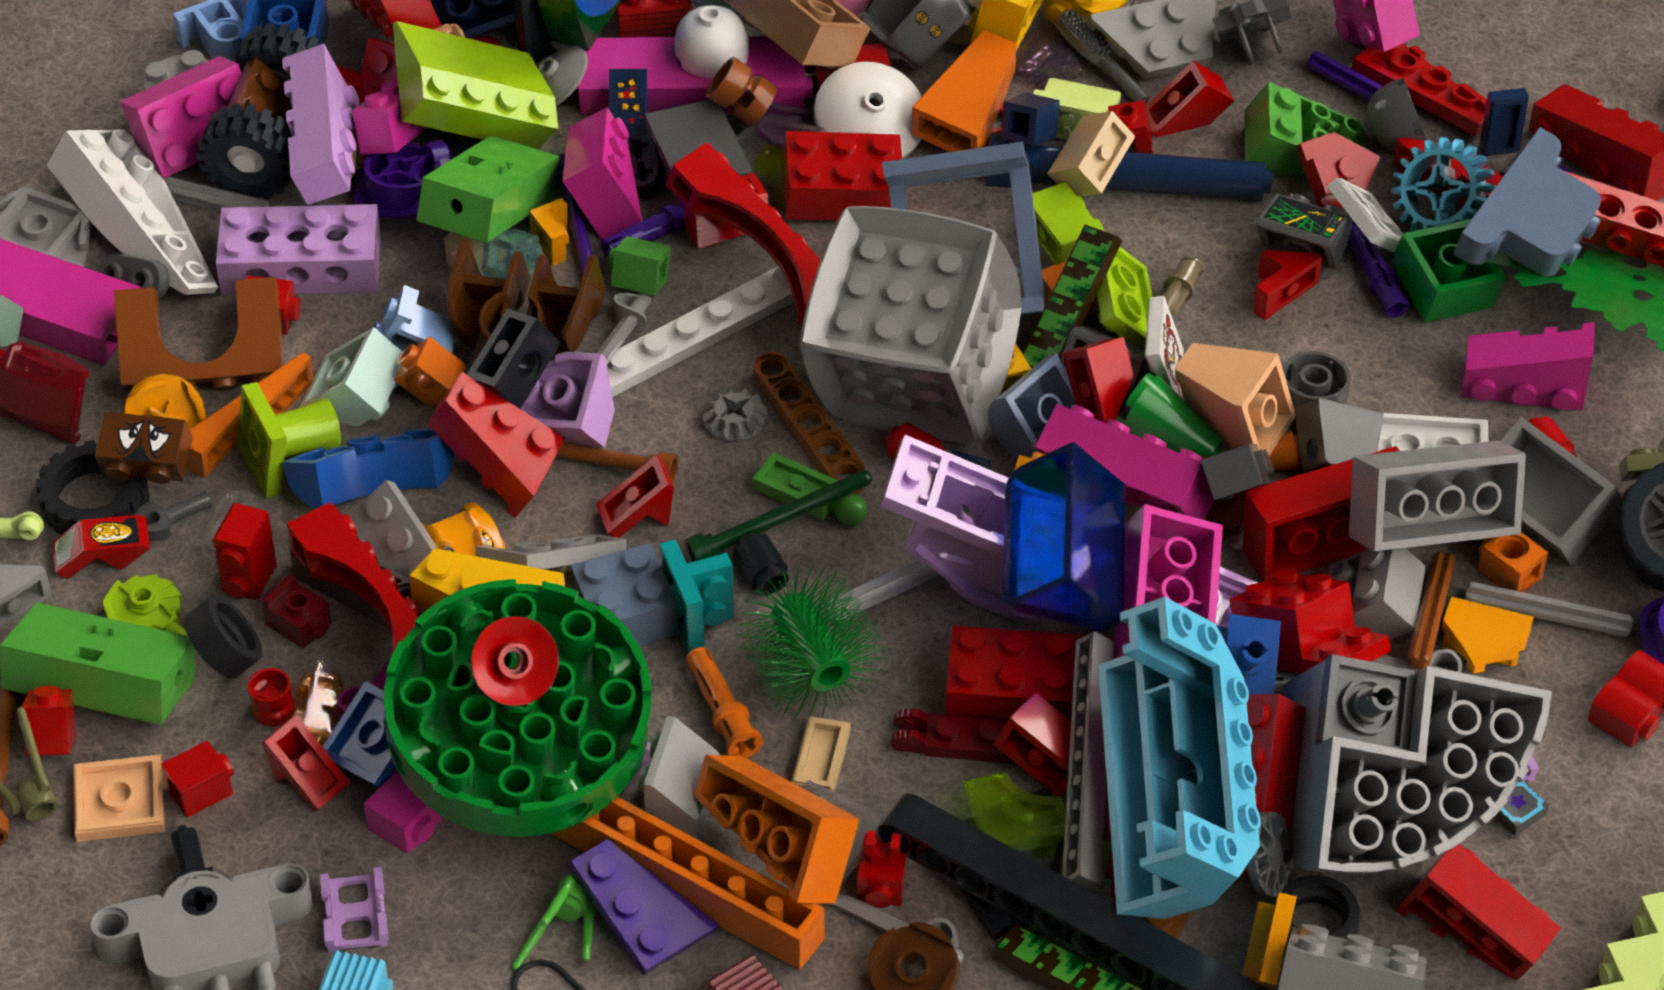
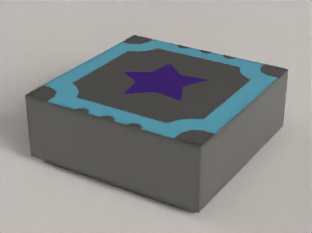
M1521 780L1507 798V803L1495 817L1514 835H1517L1547 815L1549 804Z

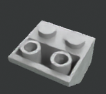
M1367 548L1329 565L1327 574L1331 576V579L1348 581L1350 584L1355 627H1367L1373 633L1389 635L1390 640L1414 630L1418 617L1425 565L1409 550L1399 548L1373 551Z
M667 716L662 731L655 732L650 746L651 764L650 766H643L639 776L638 791L644 793L640 809L700 840L709 811L694 797V792L705 754L719 755V752L676 717Z

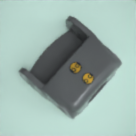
M873 0L868 11L865 12L862 9L857 16L870 27V30L881 41L890 46L913 69L918 71L967 21L977 8L970 0Z

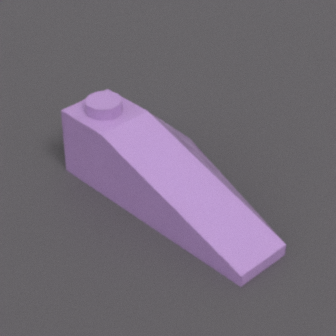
M564 352L555 355V360H551L521 410L565 437L564 442L605 448L615 412L605 356L601 353Z

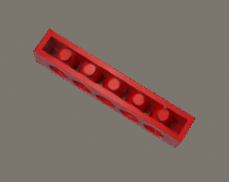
M1566 172L1595 189L1601 198L1600 206L1595 215L1601 219V222L1589 240L1583 237L1581 241L1664 267L1663 202Z

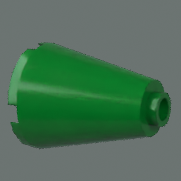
M1152 371L1144 376L1126 401L1125 405L1127 407L1122 417L1117 416L1116 421L1130 429L1129 433L1141 438L1145 433L1153 435L1167 444L1166 448L1178 453L1181 448H1184L1203 458L1209 454L1212 457L1224 451L1221 448L1224 439L1160 375Z

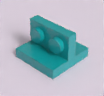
M675 539L660 543L661 568L678 604L679 636L688 654L693 649L705 647L704 626L719 625L727 619L734 618L733 565L727 553L686 563Z

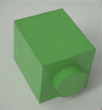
M627 236L616 248H612L609 254L607 268L609 271H612L610 286L655 296L668 280L671 246Z

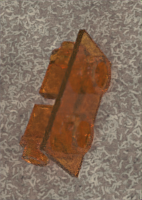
M319 659L312 673L304 672L296 692V696L302 698L300 707L295 706L290 718L297 714L323 747L333 731L336 715L321 709L336 713V700L343 691L344 683L341 681V676L338 673L327 672L325 674L320 672L323 660Z

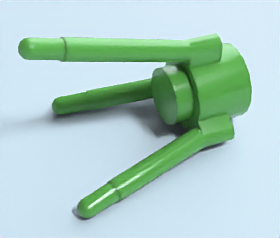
M574 874L562 877L546 912L511 965L513 970H518L525 959H527L555 915L566 922H573L580 917H584L581 958L584 962L590 960L593 924L597 908Z

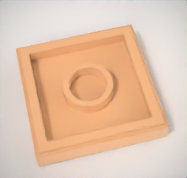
M161 754L73 764L74 831L76 842L165 832Z

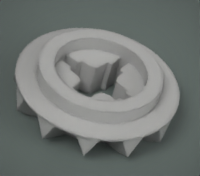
M729 387L726 394L714 392L712 400L704 402L703 423L712 435L723 440L741 441L749 439L758 434L764 428L767 421V407L762 404L760 395L751 396L746 388L740 393H734ZM727 408L732 409L735 412L742 410V416H738L735 413H731L730 415H728Z

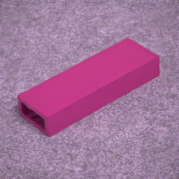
M748 36L750 52L745 65L752 69L751 76L761 75L777 86L775 98L765 114L805 113V99H813V77H805V73H812V65H802L768 36ZM675 37L597 38L589 51L584 50L588 56V67L578 87L580 116H591L607 107L609 109V69H648V113L710 100L706 97V91L712 79L697 77L686 72L681 67V61L675 57ZM746 88V90L744 91V93L741 95L742 98H743V96L745 95V93L747 92V90H748L747 88ZM731 107L722 108L724 114H732Z
M0 238V295L24 308L19 335L106 365L118 350L114 290L141 287Z

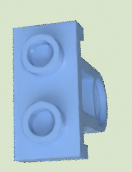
M207 0L173 13L178 42L183 48L190 46V40L198 38L212 59L222 56L234 61L240 48L239 37L248 4L247 0Z
M405 285L396 299L390 297L382 314L383 321L381 323L375 321L372 328H376L402 352L410 344L416 346L429 336L449 352H453L456 331L452 320L444 315L416 305L419 291Z

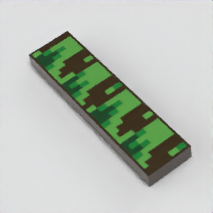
M1084 224L1047 301L1044 312H1042L1024 349L1023 356L1031 369L1051 354L1057 353L1061 360L1072 328L1083 325L1122 243L1118 236Z
M1017 923L994 947L992 959L1052 990H1145Z

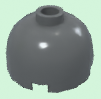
M1404 77L1378 88L1371 96L1367 105L1369 118L1362 120L1369 142L1377 140L1385 152L1395 155L1396 141L1399 138L1426 140Z

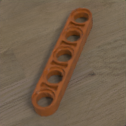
M766 352L759 355L754 361V380L756 385L817 470L838 481L837 476L841 473L852 472L855 474L866 470L862 460L790 361L778 352ZM768 367H776L782 372L776 376H767L761 371ZM786 393H795L801 397L795 402H785L780 399ZM805 419H814L820 423L817 427L811 429L799 425ZM830 445L836 447L839 451L833 455H824L818 449L822 446ZM864 488L857 490L853 493L859 494L863 491Z

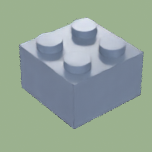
M651 543L570 565L572 589L579 591V597L598 607L602 604L629 629L639 646L679 635L678 604Z

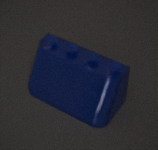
M1074 442L1018 467L1010 475L1006 483L1002 597L1008 605L1020 613L1101 631L1122 623L1120 621V612L1124 611L1125 483Z

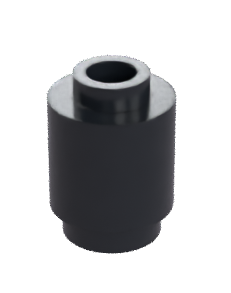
M751 533L738 541L733 552V559L752 589H756L765 595L775 593V588L778 591L782 590V587L786 586L785 579L787 583L789 581V575L787 574L788 566L769 536L762 533Z

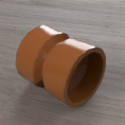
M732 56L722 65L712 79L706 91V97L723 109L731 107L732 115L751 127L760 120L771 105L777 93V86L761 75L751 76L752 69ZM746 88H747L748 90H747V92L745 93V95H744L743 98H742L741 95L744 93V91H745Z

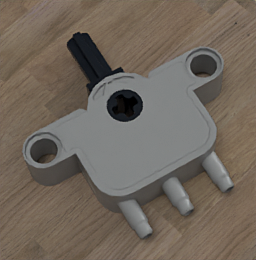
M181 825L178 826V830L171 833V842L179 874L173 875L174 882L168 887L164 896L161 897L156 894L109 905L96 911L90 920V929L98 957L104 962L111 964L144 957L152 990H230L257 983L258 990H275L274 973L280 964V953L274 926L304 918L310 913L313 900L309 876L306 870L297 864H282L236 875L232 881L222 874L215 873L212 866L205 868L196 829Z

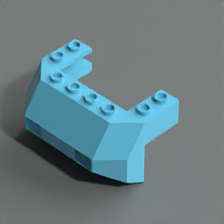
M1162 597L1120 612V621L1129 625L1130 643L1122 645L1125 656L1098 664L1117 914L1166 919L1212 905L1239 878L1260 847L1258 829L1261 825V819L1256 808L1254 786L1256 785L1257 777L1252 766L1250 744L1253 740V734L1248 724L1247 701L1249 699V692L1244 677L1216 624L1167 597Z

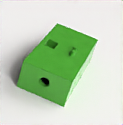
M490 135L422 178L417 221L488 243L530 215V210L540 207L553 199L560 156Z
M36 602L0 645L1 689L27 694L29 690L45 685L57 686L59 689H72L73 703L76 706L162 725L195 680V648L188 636Z

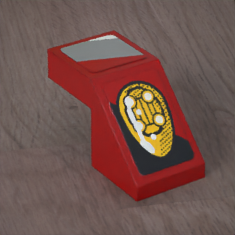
M141 515L78 521L52 541L55 573L65 579L71 578L95 558L106 562L118 570L126 568L150 549L146 518Z

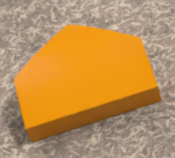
M1451 596L1441 629L1445 632L1442 648L1450 649L1462 655L1467 660L1465 667L1473 674L1484 672L1486 664L1499 663L1510 667L1516 666L1520 651L1526 648L1534 616Z
M1280 892L1278 893L1276 905L1258 901L1242 973L1243 976L1269 990L1275 989L1278 984L1297 896Z

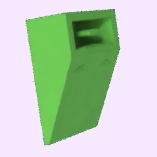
M1269 81L1244 110L1245 161L1265 162V170H1272V174L1275 176L1307 177L1296 146L1332 132L1366 148L1363 122Z

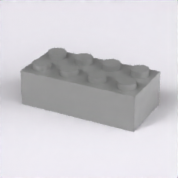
M1489 441L1353 456L1349 538L1373 551L1521 534L1526 453L1501 441Z

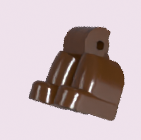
M461 239L447 287V307L457 337L462 343L475 349L469 370L508 308L515 311L519 310L525 302L526 295L530 303L526 315L537 318L561 342L551 360H555V355L574 352L585 337L590 321L594 320L600 313L606 286L596 255H589L580 288L557 285L547 255L539 254L530 285V275L521 251H514L506 279L482 276L469 240Z

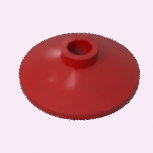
M521 616L504 617L489 624L477 637L471 653V670L480 690L490 699L511 706L525 705L543 696L553 684L559 667L558 649L551 634L540 623ZM514 652L517 655L518 662L515 667L509 669L504 664V658L507 653Z

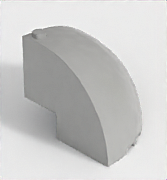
M1326 660L1283 684L1282 695L1306 707L1290 836L1291 848H1293L1291 860L1303 870L1334 874H1367L1397 869L1424 861L1463 842L1466 837L1474 833L1481 825L1489 822L1507 803V798L1517 783L1523 780L1529 771V768H1527L1536 745L1541 744L1552 697V691L1426 666L1417 671L1415 675L1407 751L1332 736L1317 744Z

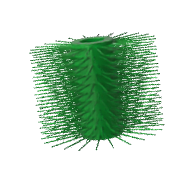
M810 570L807 579L805 578L803 587L801 586V592L796 593L797 571L796 584L794 574V593L792 590V594H789L785 579L787 593L783 589L785 597H782L779 592L777 593L780 598L779 601L776 598L768 597L776 602L774 607L758 602L753 603L772 609L771 612L737 613L759 615L765 618L738 625L755 626V628L746 632L758 627H765L754 631L762 630L761 632L745 637L750 638L749 640L754 639L753 641L761 639L751 644L756 645L750 647L752 648L750 651H762L755 656L759 655V657L754 659L759 658L758 662H760L759 664L763 663L762 665L769 663L766 665L767 668L762 670L765 672L760 673L763 674L762 677H767L769 674L771 675L770 677L775 676L772 678L774 680L770 682L772 684L769 686L774 688L780 685L784 686L780 690V694L776 696L780 695L779 699H781L788 691L794 689L787 696L793 693L795 697L807 688L806 693L799 699L801 700L804 697L806 700L814 688V692L803 705L804 707L816 692L813 710L821 691H825L824 714L825 701L827 707V691L832 690L837 708L834 689L839 696L836 689L838 686L846 695L843 691L844 688H841L842 683L856 688L845 681L848 677L854 680L871 681L852 676L850 672L879 671L877 669H866L856 666L882 659L867 657L873 653L863 657L859 656L875 650L872 649L861 653L866 649H870L868 647L878 646L873 645L874 643L871 645H867L868 643L860 645L867 641L868 637L873 636L871 635L873 632L860 633L864 630L863 625L868 623L866 621L868 617L864 621H853L858 614L856 612L860 610L858 608L850 609L851 607L846 609L847 606L854 603L848 604L851 602L849 600L853 599L852 597L838 598L843 593L841 590L846 588H840L838 591L827 595L829 593L827 592L828 589L833 586L831 585L832 579L824 590L822 588L814 596L815 591L828 580L826 579L816 588L821 576H818L805 593ZM814 585V587H813V589L811 590L810 594H809V595H806V594L809 592V590L811 589V587ZM767 618H772V620H770V621H764V622L746 624V623L755 622V621H759V620H763V619H767ZM878 659V660H874V661H870V662H866V663H862V664H858V665H854V666L849 665V664L855 663V662H861V661H867V660ZM808 683V685L805 688L800 690L804 684ZM800 694L791 702V704L800 696Z

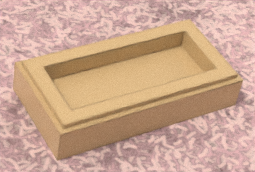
M809 716L791 782L816 796L833 799L851 732V723Z

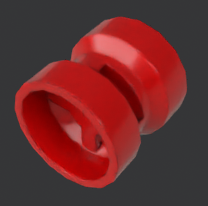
M277 668L261 669L254 673L247 685L253 718L263 726L276 727L283 725L292 718L295 711L289 676Z

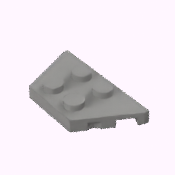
M1154 0L1091 14L1086 21L1089 29L1092 31L1096 28L1099 29L1112 42L1110 48L1119 57L1126 59L1130 63L1131 68L1143 79L1182 71L1192 60L1205 65L1213 58L1214 22L1212 19L1215 18V0Z
M22 187L8 194L5 199L0 200L1 239L86 268L92 222L85 216L78 205L27 187Z

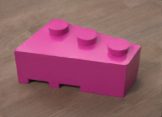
M608 107L568 127L562 180L601 239L615 235L642 221L627 140L629 133L624 122L619 117L614 118Z
M1595 322L1582 323V329L1558 332L1557 326L1545 327L1543 334L1520 336V332L1517 330L1468 336L1461 397L1475 398L1481 401L1494 400L1519 405L1553 407L1560 410L1582 411L1594 355Z

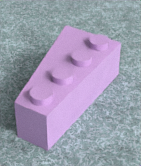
M321 44L282 58L283 69L291 78V80L284 82V92L287 98L290 97L292 107L291 110L286 111V121L292 137L288 138L290 176L307 205L350 191L351 174L355 172L352 157L353 151H356L354 130L356 128L352 110L359 106V98L352 85L347 86L326 46Z

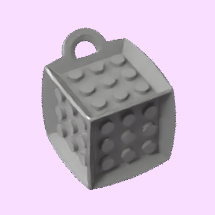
M848 206L844 208L819 263L808 299L799 342L802 361L808 379L826 409L834 417L885 432H890L896 425L901 426L903 423L909 422L941 441L973 443L980 441L989 424V407L1000 396L1007 377L1022 309L1021 290L1016 268L1005 245L994 230L949 217L886 207Z

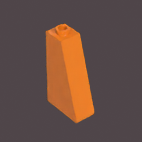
M984 29L912 107L911 135L948 152L985 147L1015 73L1017 43Z

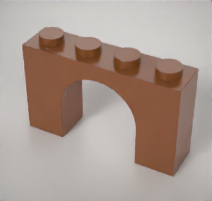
M276 278L235 280L238 313L236 337L225 353L214 360L203 363L181 360L165 348L161 334L159 297L154 287L114 290L122 388L125 391H131L136 384L147 377L168 374L183 378L191 383L195 389L196 385L212 384V389L227 390L236 388V382L252 380L253 383H259L285 365L279 288Z

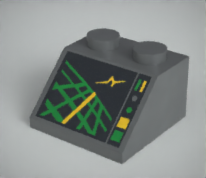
M1276 193L1258 217L1256 223L1264 247L1276 251L1317 252L1322 256L1321 265L1336 270L1339 267L1353 230L1350 216L1346 215L1347 212L1329 204H1326L1324 208L1312 205L1309 199L1295 193H1288L1287 197Z

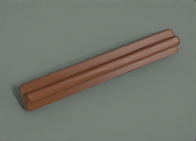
M1439 550L1433 554L1406 662L1411 669L1418 668L1421 670L1426 666H1430L1456 560L1451 552L1444 553L1442 550Z

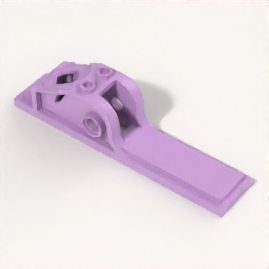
M904 435L899 444L879 506L913 520L904 550L920 563H926L951 583L950 587L964 599L996 614L1024 623L1048 621L1057 616L1067 602L1080 597L1098 598L1117 605L1124 526ZM963 505L969 508L973 519L963 511ZM1033 530H1043L1051 536H1040L1034 533ZM1220 567L1216 625L1219 626L1231 614L1229 599L1246 591L1245 588L1248 585L1258 582ZM1021 577L1031 578V579L1035 580L1037 583H1036V584L1025 583V582L1022 581L1020 578H1021Z

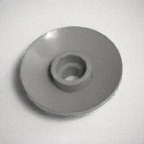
M579 46L564 47L550 57L543 59L538 65L540 73L555 97L556 106L565 101L577 89L585 76L588 67V56Z

